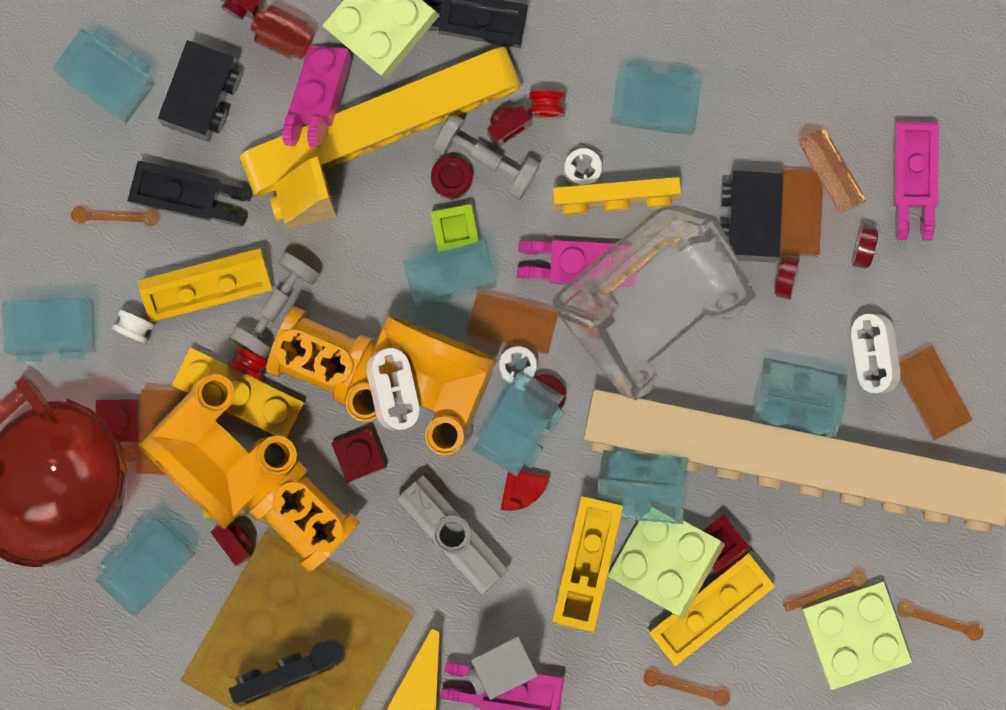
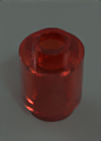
M273 4L267 10L259 9L250 28V31L255 33V43L288 59L296 57L300 60L306 56L308 47L311 46L316 33L315 29L308 26V21Z

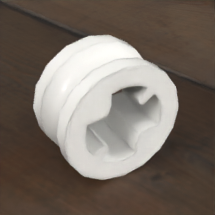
M580 148L569 154L565 161L564 175L572 186L592 185L599 180L602 172V162L594 151ZM583 158L589 159L591 161L590 169L594 174L587 178L586 174H584L583 179L577 178L575 176L576 168L572 163L579 159L580 163H582Z
M119 310L117 315H119L120 321L117 324H113L111 329L146 344L148 339L145 337V334L148 330L153 329L154 324Z
M521 346L507 349L501 355L499 361V372L502 378L514 386L528 383L534 377L537 369L534 354ZM522 355L521 361L525 358L528 359L530 367L524 369L523 377L516 378L514 377V371L511 374L507 372L505 366L511 364V356Z

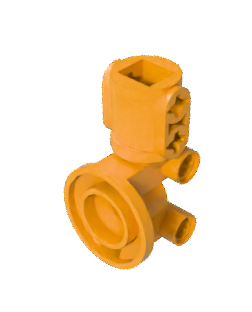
M295 306L291 308L278 331L266 365V372L279 378L285 373L333 394V401L346 406L351 417L363 422L377 419L376 411L368 409L363 400L366 390H370L366 365L373 353L386 348H395L400 350L409 361L419 405L435 411L425 433L426 444L430 450L445 456L455 453L468 444L472 437L471 424L495 369L497 359L444 334L391 315L386 316L374 345L372 338L360 334L355 339L308 319L307 312ZM297 340H301L300 346L306 349L304 356L299 355L300 349L295 346ZM335 356H341L340 363L346 366L344 373L338 372L339 365L333 362ZM384 356L385 364L379 366V372L389 376L391 387H393L391 373L397 371L396 362H388L387 356ZM444 423L451 424L457 430L458 438L455 444L448 443L442 438L441 427Z
M211 374L201 378L194 383L190 393L138 446L189 499L220 527L225 529L248 506V513L256 521L263 518L302 556L299 564L308 572L313 571L348 538L360 520L351 511L344 514L305 476L308 469L299 460L296 461V448L286 437L277 435L261 438L247 452L215 421L230 407L234 400L235 392L229 379L219 374ZM205 384H214L221 391V401L216 407L209 406L202 398V389ZM270 444L278 446L282 454L281 462L275 468L269 466L264 459L265 449ZM283 493L295 494L292 499V503L295 505L294 509H282L285 503L282 497ZM314 523L325 524L322 528V532L325 535L324 539L312 538L316 534L315 529L312 527Z

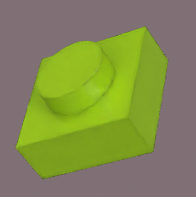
M472 204L430 212L438 255L480 247Z

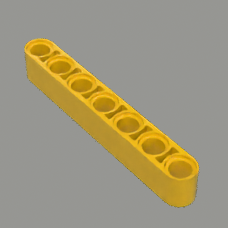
M505 47L496 48L336 113L332 126H328L325 139H323L320 148L309 147L307 142L309 125L302 128L295 146L284 145L282 136L243 152L238 158L254 196H262L276 191L274 184L309 158L318 156L321 167L325 171L447 121L453 113L459 116L508 96L519 90L522 84Z

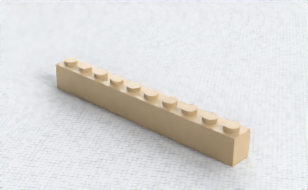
M595 389L592 393L583 442L591 444V452L615 456L616 449L633 452L632 460L656 465L658 458L674 461V469L698 473L699 466L716 469L715 477L740 482L741 475L758 478L757 486L774 490H782L783 483L798 486V494L823 499L824 492L841 495L840 503L851 506L865 507L866 501L883 504L882 512L907 516L908 509L924 512L923 520L949 525L950 518L966 521L965 529L983 533H991L992 527H1001L1005 524L1006 474Z

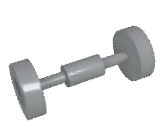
M453 113L438 135L432 150L445 156L453 143L471 152L470 157L494 171L499 168L516 178L509 194L521 200L533 181L541 163L529 157L520 171L503 162V156L479 142L474 145L458 136L464 124V119Z
M287 252L283 253L278 264L291 272L280 291L274 290L259 313L263 317L250 335L236 326L229 336L235 342L263 359H266L271 348L258 340L269 321L275 322L288 302L289 297L287 294L297 278L310 285H314L320 276L310 266Z

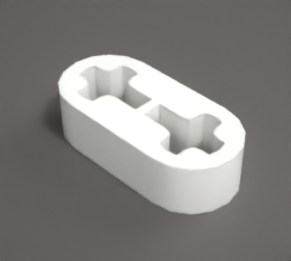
M864 314L859 316L851 328V339L859 384L870 393H888L893 391L900 381L901 371L892 322L881 314ZM872 326L879 327L880 335L875 336L874 341L865 336V331L870 330ZM878 368L886 370V377L881 378L880 382L872 380L871 377L872 372L877 371Z
M395 348L379 350L373 353L366 365L376 416L379 422L389 430H405L413 426L419 416V403L410 364L407 357L400 350ZM384 356H387L388 362H396L397 371L391 373L393 387H391L389 376L379 372V366L385 364ZM392 392H395L398 405H406L407 413L401 415V423H399L397 417H390L388 409L395 406Z

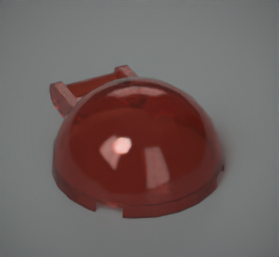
M22 375L15 381L17 387L0 401V424L26 401L33 408L7 424L0 432V558L7 562L27 567L59 566L85 556L98 547L114 530L123 513L128 495V470L123 448L114 431L92 409L70 399H66V402H48L38 387L27 376Z

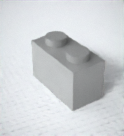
M519 637L472 659L471 662L474 668L467 671L478 696L487 692L490 700L538 677Z

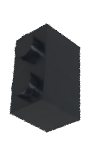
M187 40L158 116L162 126L210 143L213 132L219 134L223 128L227 110L222 108L228 94H235L241 79L242 72L237 70L238 63L235 57Z
M733 170L729 177V182H722L720 206L728 207L727 223H720L718 248L726 249L725 260L775 263L779 259L784 173Z

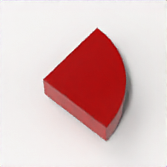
M509 468L500 510L516 511L530 506L544 493L550 477Z

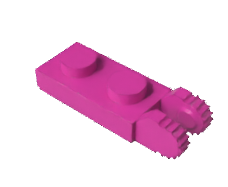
M308 47L282 129L284 145L295 146L303 125L310 124L307 131L309 147L320 148L322 146L328 126H332L352 61L348 48Z
M896 122L894 124V207H897L895 215V234L897 240L907 239L910 228L908 221L909 207L923 208L920 224L922 240L933 241L935 208L938 206L939 123Z
M552 240V243L541 241L518 242V251L526 255H551L550 269L537 268L535 266L518 267L517 278L550 281V284L634 288L636 245Z
M446 663L444 672L452 676L464 677L468 676L467 671L474 667ZM537 674L538 677L491 700L487 692L478 696L477 692L471 694L462 692L459 689H441L440 699L474 704L473 708L486 710H560L564 678Z

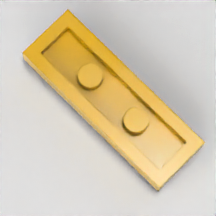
M680 177L556 187L552 190L553 211L563 210V216L588 214V208L605 207L606 213L625 212L630 210V204L646 203L647 209L672 207V201L679 200L681 195Z
M261 248L138 280L139 292L150 323L273 290Z
M190 347L172 383L173 387L189 394L194 383L201 378L211 374L223 375L230 380L235 392L234 400L225 412L274 436L278 435L289 438L305 405L304 402ZM205 384L202 389V398L204 402L216 407L221 401V391L214 384Z
M747 553L698 592L683 619L672 613L649 631L648 634L676 667L771 591L775 585L751 555Z

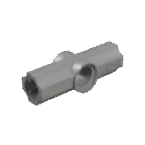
M424 475L396 499L481 595L509 571ZM456 523L463 527L465 531L464 541L457 547H447L441 541V530L447 524Z

